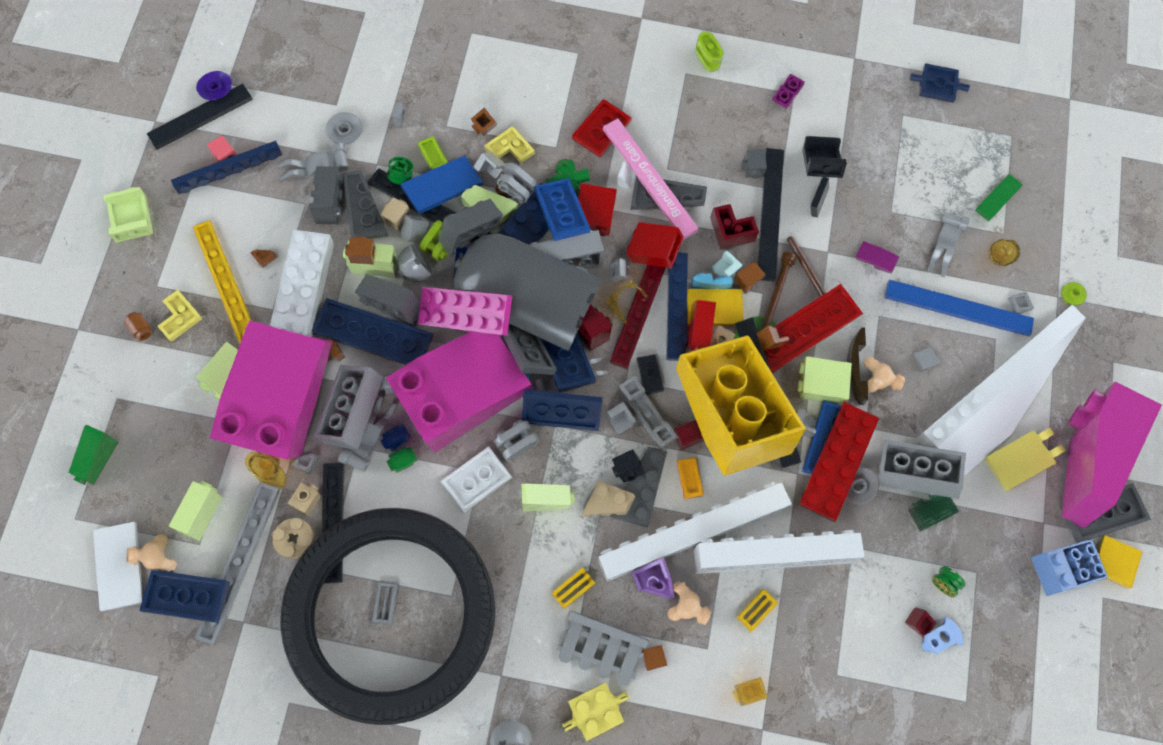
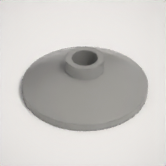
M341 112L328 120L326 133L332 142L347 145L355 142L360 137L362 124L354 114Z
M858 468L845 500L852 504H864L872 500L879 490L877 475L870 469Z

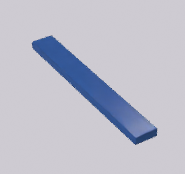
M890 279L887 282L885 299L1028 337L1032 335L1033 317Z

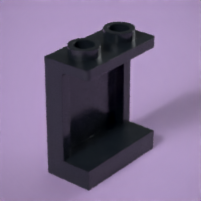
M805 137L802 152L807 176L843 178L847 162L846 159H841L839 151L841 138Z

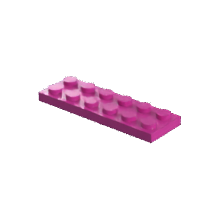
M422 287L418 324L507 336L512 296Z

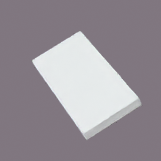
M130 522L93 530L100 611L105 612L141 604L144 596L141 562H138L136 565L127 564L126 559L127 548L136 546L139 549L137 523Z

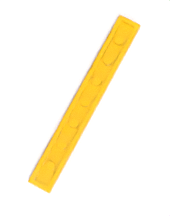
M211 220L192 227L240 344L248 322L252 320Z

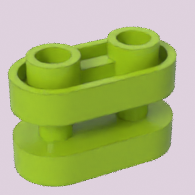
M702 32L698 36L695 53L707 71L715 72L720 68L724 52L712 33Z
M440 220L433 224L419 246V250L425 254L433 251L432 258L437 261L445 260L448 256L446 250L438 242L443 222Z

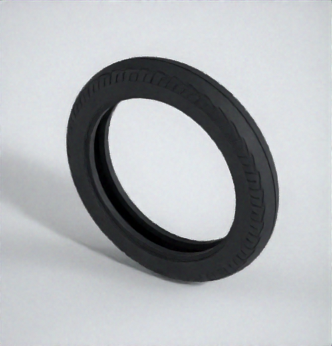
M380 508L368 510L343 519L327 529L311 543L296 563L287 582L282 599L280 615L282 643L289 665L300 684L318 703L328 710L346 719L365 724L393 725L406 723L425 717L444 707L457 697L472 681L480 669L491 644L495 625V598L490 576L480 555L473 545L450 524L430 514L412 509ZM379 541H409L435 552L455 573L462 590L464 602V619L461 633L455 648L444 664L420 683L405 689L389 692L362 689L343 679L325 659L315 631L317 599L330 572L353 551Z

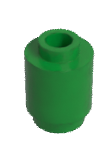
M404 447L388 455L389 460L386 462L391 472L395 470L398 473L414 465L417 458L411 447L407 449Z

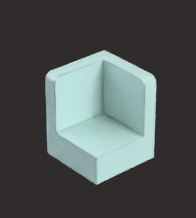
M726 250L722 259L712 266V270L718 276H731V278H734L741 270L742 264Z

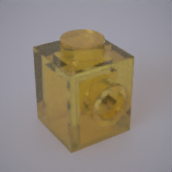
M761 677L734 685L733 695L735 701L740 703V706L768 698Z

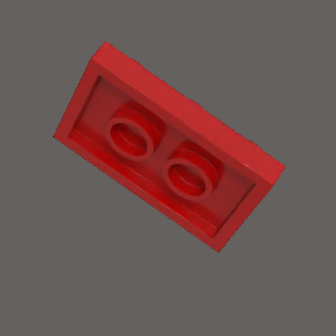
M603 99L572 134V140L601 158L613 144L603 131V126L619 119L626 128L631 122L632 117Z

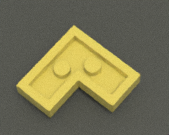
M513 126L484 145L487 152H493L499 159L508 152H511L520 163H523L535 154V150Z
M176 290L163 300V303L173 315L158 325V327L168 340L172 342L202 320V317L181 292Z

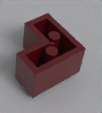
M731 204L713 208L710 219L720 250L756 241L759 230L754 216L736 220Z
M590 304L584 318L580 317L583 321L578 333L589 350L592 351L610 341L613 325L608 316L605 317L602 312H599L597 308Z

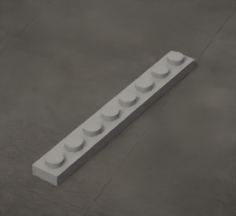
M259 483L219 578L230 582L219 624L201 621L194 639L216 646L280 492L279 488Z

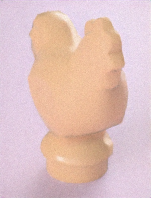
M866 357L863 360L864 367H868L871 371V377L868 380V392L873 393L888 386H891L894 391L902 390L905 383L904 376L900 374L894 375L889 365L880 363L874 357Z
M164 534L154 537V540L146 543L142 549H138L136 546L127 548V564L136 565L138 562H141L146 569L166 572L175 571L177 567L175 559L169 560L165 557L164 548L168 544V537Z
M677 581V583H674L673 591L677 592L680 599L676 606L668 610V618L672 621H678L679 619L688 620L695 617L698 624L706 625L712 610L708 609L707 606L703 608L700 606L699 596L689 590L685 582Z

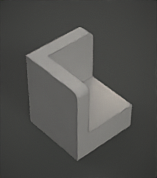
M483 152L474 168L478 172L487 171L495 179H498L506 164L493 152Z
M404 215L401 237L408 242L421 243L427 234L429 221L421 216Z
M624 402L607 411L606 418L617 435H621L635 426L636 420Z
M798 408L796 413L806 427L803 436L812 438L816 433L815 426L817 420L805 416L806 410Z

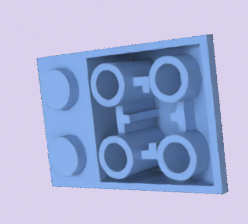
M1092 539L1031 557L1046 596L1108 578Z

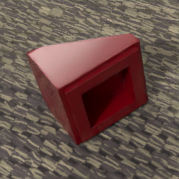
M917 607L913 609L905 621L911 629L923 638L931 632L937 623L926 610Z

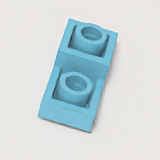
M699 273L693 277L691 287L695 289H731L733 281L731 276H719L713 280L711 273Z

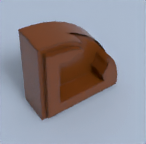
M257 249L250 252L262 268L278 258L271 250Z

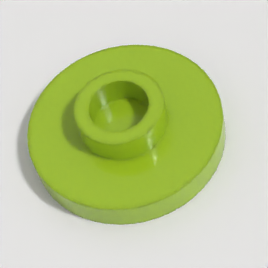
M1076 282L1067 283L1061 290L1062 299L1069 305L1078 306L1087 298L1085 288Z

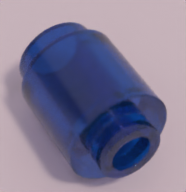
M401 424L383 433L380 442L385 450L389 449L392 452L406 443L407 439L411 436L406 427Z

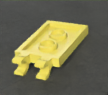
M1051 428L1038 435L1033 430L984 458L1005 491L1014 488L1056 464L1054 457L1066 451L1062 444L1050 451L1043 444L1042 441L1054 435Z

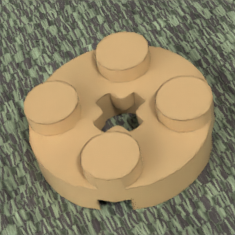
M299 518L287 519L280 523L273 531V546L282 557L300 559L305 550L315 540V534L307 522ZM292 534L299 535L296 544L293 542L289 543Z

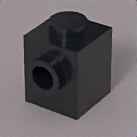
M634 449L612 458L614 464L612 467L613 473L616 478L620 477L623 483L633 481L638 476L645 474L641 461Z

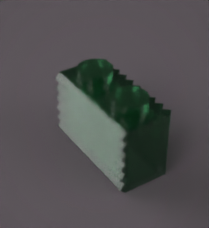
M931 494L929 495L930 499L925 502L923 499L912 503L913 508L908 511L920 532L959 512L951 497Z

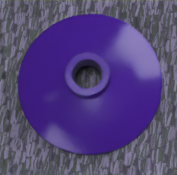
M212 71L203 75L198 80L196 90L203 99L217 100L230 92L232 80L225 72Z

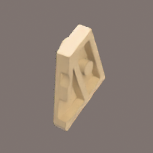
M599 480L582 514L584 517H590V515L610 516L611 514H627L635 495Z

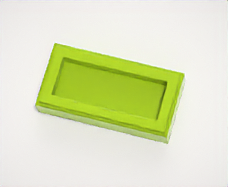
M434 136L417 143L431 170L448 163Z

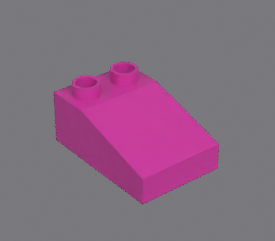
M249 321L219 399L210 439L286 460L302 456L332 342L265 323Z
M474 331L468 332L416 358L386 377V380L423 440L434 453L522 398L524 389L533 390L530 381L524 373H521L514 357L498 334Z
M1115 381L1104 393L1094 389L1084 406L1078 405L1068 422V425L1076 428L1069 443L1062 517L1085 528L1116 505L1162 404Z

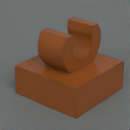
M331 338L327 339L332 342L327 362L333 358L338 361L346 358L338 344Z

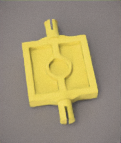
M606 682L569 700L568 703L572 710L573 718L562 723L565 732L577 726L582 731L585 740L588 741L623 723L624 720L619 711L618 704L628 700L629 696L626 691L614 696Z

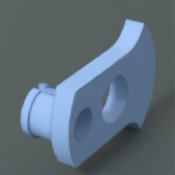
M945 617L943 618V624L924 636L925 640L922 641V647L926 652L938 654L953 644L963 645V636L957 624ZM940 632H944L947 635L948 640L946 643L940 639Z

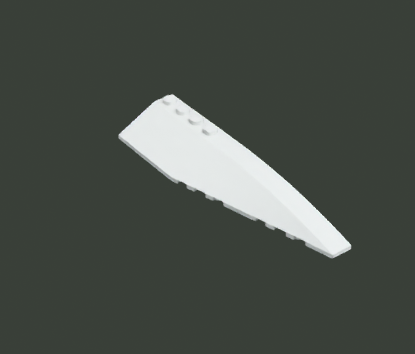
M1071 305L916 439L922 446L966 453L965 476L1013 433L1084 322L1085 317Z

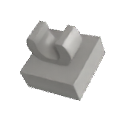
M619 258L609 264V282L617 283L620 280L625 281L630 278V275H626V271L630 269V266L626 265V260Z

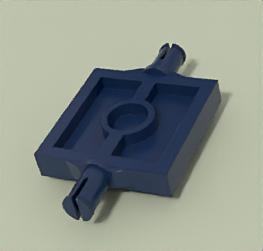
M927 63L923 66L922 75L911 73L909 79L910 81L920 83L919 96L952 103L956 100L957 90L968 92L970 88L969 84L960 83L958 78L959 70Z

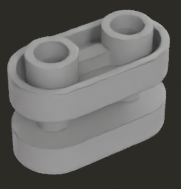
M507 163L503 169L504 174H501L497 180V185L501 191L510 195L516 203H526L530 197L529 192L533 191L536 181L518 165Z
M518 420L512 425L511 429L503 430L495 436L494 443L498 449L503 447L506 449L502 454L506 461L515 459L540 441L535 433L528 434L531 426L527 421ZM522 437V440L512 445L513 441Z

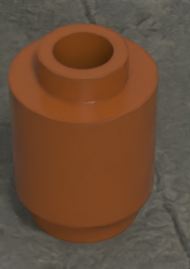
M132 312L126 316L124 324L135 339L144 341L152 335L151 327L141 313Z

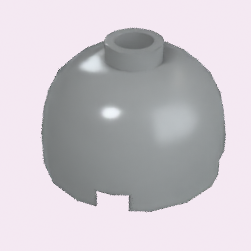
M410 244L401 251L398 257V265L400 267L398 272L404 279L407 277L410 281L420 282L429 278L434 272L428 260H424L422 257L423 253L414 244Z
M506 719L504 723L494 728L490 737V745H533V740L527 726L517 722L516 719Z

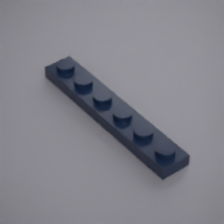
M275 140L171 179V182L178 194L188 193L197 187L206 186L213 181L222 180L226 176L240 173L250 167L259 166L263 162L275 160L282 156V153Z
M678 252L672 269L668 268L666 360L678 361L680 355L686 353L688 253Z

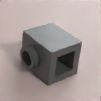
M765 149L747 150L742 161V170L745 171L746 177L753 179L764 177L767 169Z

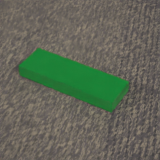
M1008 174L975 211L989 222L1023 184Z

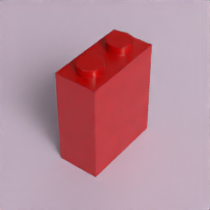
M581 183L578 200L590 230H599L600 236H610L617 189Z
M638 222L636 229L633 231L632 240L627 246L626 254L632 263L672 269L684 236L679 227Z
M697 299L692 304L686 348L691 349L690 352L711 345L717 302Z

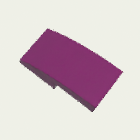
M790 73L772 101L787 109L805 85V81Z
M863 241L856 255V260L874 265L875 269L892 274L899 256Z

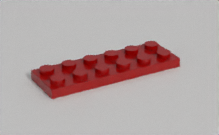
M839 284L772 327H776L779 338L789 337V341L780 347L764 351L772 373L863 315V312L842 284Z
M845 401L842 403L799 501V506L832 522L837 521L880 418Z

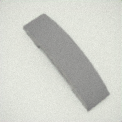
M635 376L619 385L630 408L645 430L661 448L678 438L669 423L663 420L646 396L645 389Z

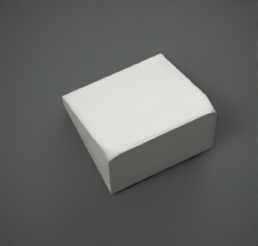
M623 162L617 184L621 187L631 188L634 172L626 162Z

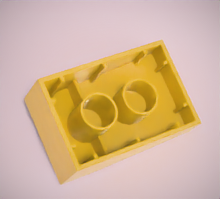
M749 336L680 355L676 371L704 441L723 476L793 453L806 427Z

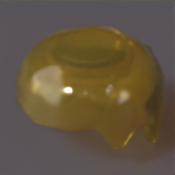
M1006 239L997 240L990 246L988 251L990 260L995 265L1003 267L1016 262L1021 254L1020 247L1016 241Z

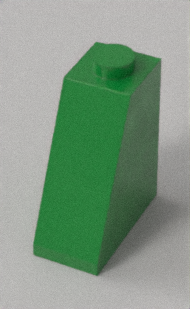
M85 425L68 473L75 476L73 480L85 485L88 482L94 485L119 442L106 433Z

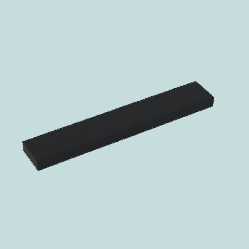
M242 83L231 89L226 96L217 100H210L146 134L156 150L253 99Z
M343 463L323 464L322 533L343 520ZM343 560L330 572L324 584L343 583Z

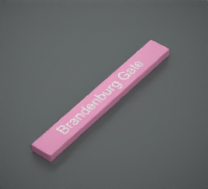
M616 119L603 126L605 134L672 226L679 227L684 236L683 240L698 232L699 228L620 120Z

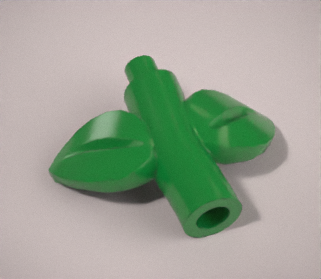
M562 159L555 166L557 174L552 175V178L546 179V183L569 178L578 198L580 192L578 184L590 181L588 168L575 172L574 162L570 159Z

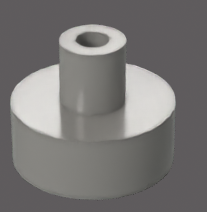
M391 374L383 375V381L379 389H385L386 394L394 393L386 380V377Z

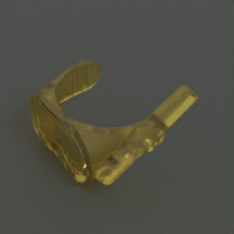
M633 279L609 296L610 299L607 300L608 305L623 324L627 323L617 306L619 293L625 288L634 287L639 289L642 295L648 297Z

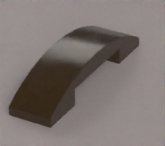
M861 327L853 338L847 355V363H852L850 388L859 405H864L869 400L868 381H860L859 352L866 346L865 327Z

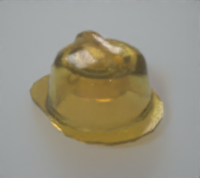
M253 451L246 456V467L261 483L283 489L287 478L285 472L280 467L279 457Z

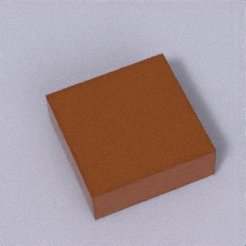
M662 645L641 650L644 653L643 659L647 671L667 666Z

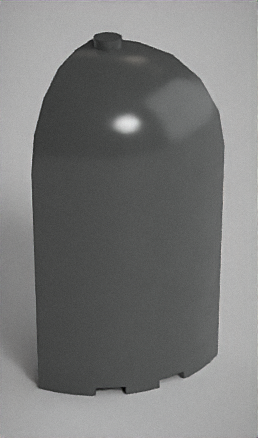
M489 234L473 241L463 258L459 257L455 264L457 271L453 279V286L455 290L512 296L509 324L569 351L583 321L580 317L584 318L602 279L513 237L502 234Z

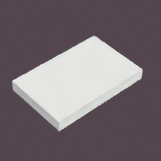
M488 446L442 479L441 483L463 513H465L511 480L512 476Z

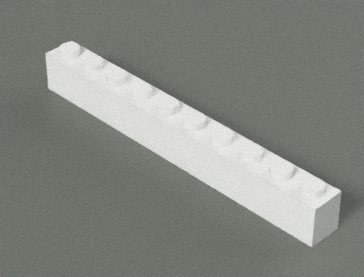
M775 482L764 486V490L759 492L757 489L746 493L747 497L742 499L739 496L729 500L727 505H715L710 508V512L705 514L703 511L692 515L693 518L690 520L680 519L674 522L675 526L667 528V526L658 528L653 535L643 534L637 537L638 541L633 543L630 541L623 542L619 545L620 548L612 551V548L600 552L601 556H598V562L606 582L635 571L660 558H667L701 543V540L716 538L787 509L792 503L782 482L779 484H775Z

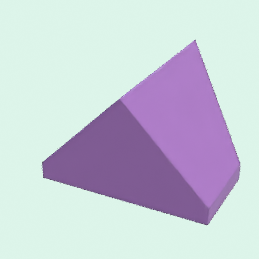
M660 558L632 571L638 591L675 600L671 576L664 558Z

